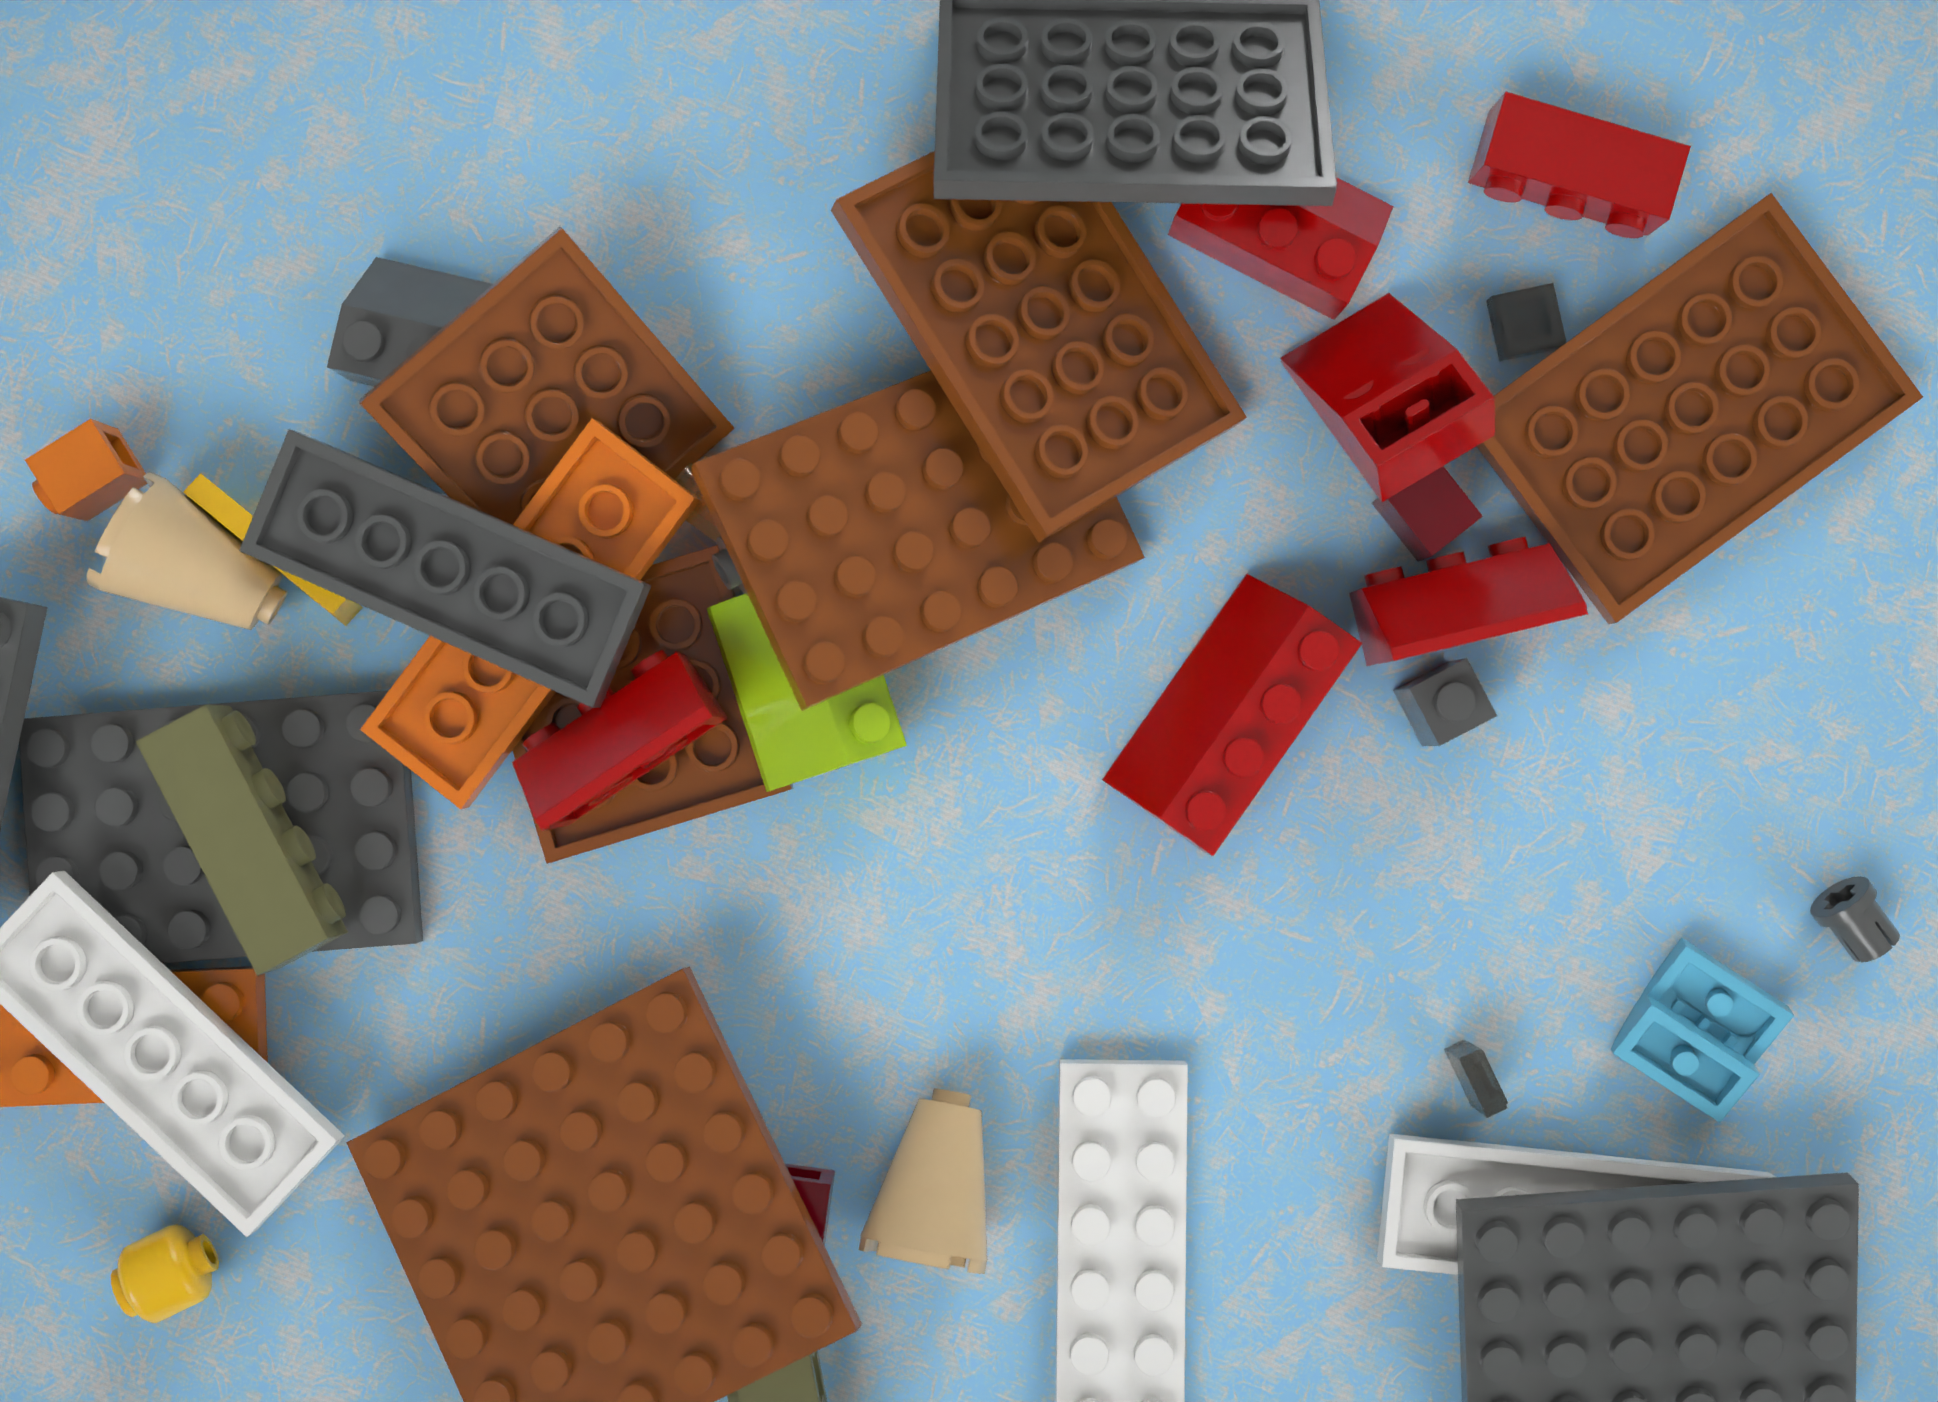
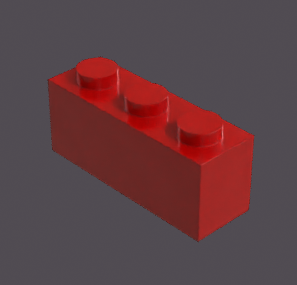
M1505 91L1488 112L1468 183L1483 187L1484 193L1488 197L1498 201L1514 203L1524 199L1544 205L1545 212L1553 217L1563 220H1580L1584 217L1605 223V229L1616 236L1641 238L1643 235H1650L1670 220L1691 146Z

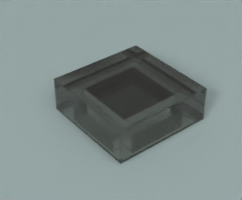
M1553 283L1493 295L1486 300L1499 362L1556 350L1566 343Z
M1461 1040L1444 1049L1471 1107L1487 1118L1507 1109L1506 1104H1508V1101L1482 1049L1465 1040Z

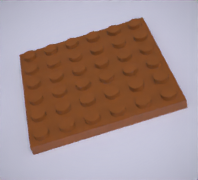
M690 967L682 968L346 1142L464 1402H715L858 1331L862 1325Z

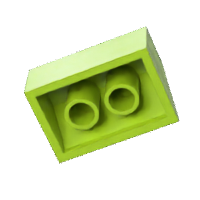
M745 593L707 608L766 792L907 746L884 675L801 711L749 596Z

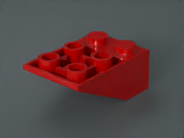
M1390 293L1280 358L1282 365L1381 502H1384L1495 436V397L1457 348Z

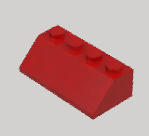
M1245 574L1101 780L1197 848L1214 856L1363 643L1311 606L1249 574Z

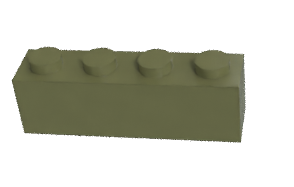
M205 704L135 741L257 976L280 969L348 933L342 921V918L346 916L343 902L330 884L322 883L311 862L316 858L312 842L303 829L292 825L282 806V803L286 801L284 789L270 769L262 768L252 748L256 744L253 729L239 711H233L229 705Z

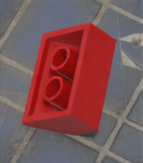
M1336 177L1337 189L1333 206L1181 203L1168 235L1335 320L1349 304L1380 243L1394 206Z
M1526 536L1487 546L1490 558L1467 563L1464 551L1426 560L1428 572L1411 577H1404L1402 566L1364 575L1367 587L1349 593L1360 640L1363 643L1362 649L1367 666L1392 662L1588 615L1586 602L1551 544L1548 543L1529 548Z
M660 650L650 655L631 669L632 674L636 678L634 681L616 693L609 686L600 708H592L580 703L576 708L581 713V716L561 730L556 722L551 723L535 732L522 743L527 752L513 761L512 764L532 816L541 831L569 826L728 719V716L686 654L675 652L668 657L664 650Z

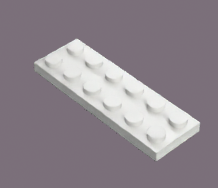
M52 872L0 927V1004L246 1237L260 1228L345 1137L343 1133L67 872Z
M1059 1059L1055 1402H1185L1188 1064L1185 1061Z
M1389 1134L1377 1261L1385 1268L1458 1275L1456 1199L1773 1178L1776 1176L1763 1171Z

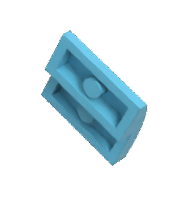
M1681 938L1656 971L1632 1008L1611 1050L1614 1055L1720 1123L1760 1074L1754 1064L1791 1021L1794 1014L1786 1004Z

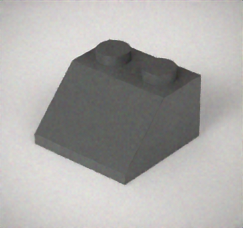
M376 257L341 305L327 368L352 382L375 387L492 284Z

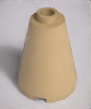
M148 472L143 477L150 488L144 493L133 487L113 514L94 551L105 557L106 561L101 573L88 568L86 576L88 585L103 592L252 630L259 620L269 625L277 615L287 595V591L278 587L282 574L270 564L240 552L242 541L166 478L154 472Z
M934 1088L932 1100L918 1099L861 1232L860 1251H877L876 1255L944 1269H950V1265L965 1268L966 1258H968L967 1272L985 1274L988 1255L982 1110L969 1107L971 1095Z

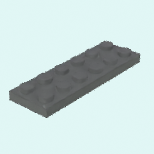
M290 429L284 439L239 550L592 708H600L652 586L301 432Z

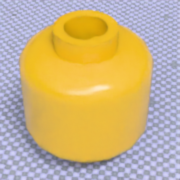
M179 1224L167 1226L122 1249L118 1258V1268L112 1270L111 1273L113 1293L119 1306L128 1316L135 1317L138 1315L141 1319L150 1323L163 1321L208 1298L212 1288V1272L219 1268L218 1256L212 1242L206 1235L201 1234L195 1237L189 1229Z

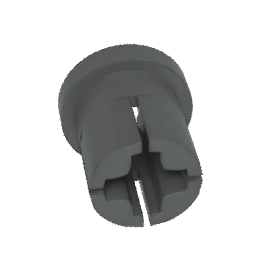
M1862 876L1842 880L1826 889L1812 903L1810 913L1820 926L1829 927L1854 961L1869 962L1890 951L1893 948L1892 946H1895L1899 941L1900 934L1875 901L1877 896L1876 889L1866 877Z

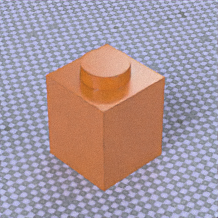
M91 418L25 459L37 479L32 482V487L42 504L54 514L83 521H89L124 499L133 487L140 489L148 484L143 477L146 475L144 469L119 429Z

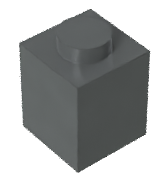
M1467 658L1448 661L1393 690L1422 746H1441L1497 716Z

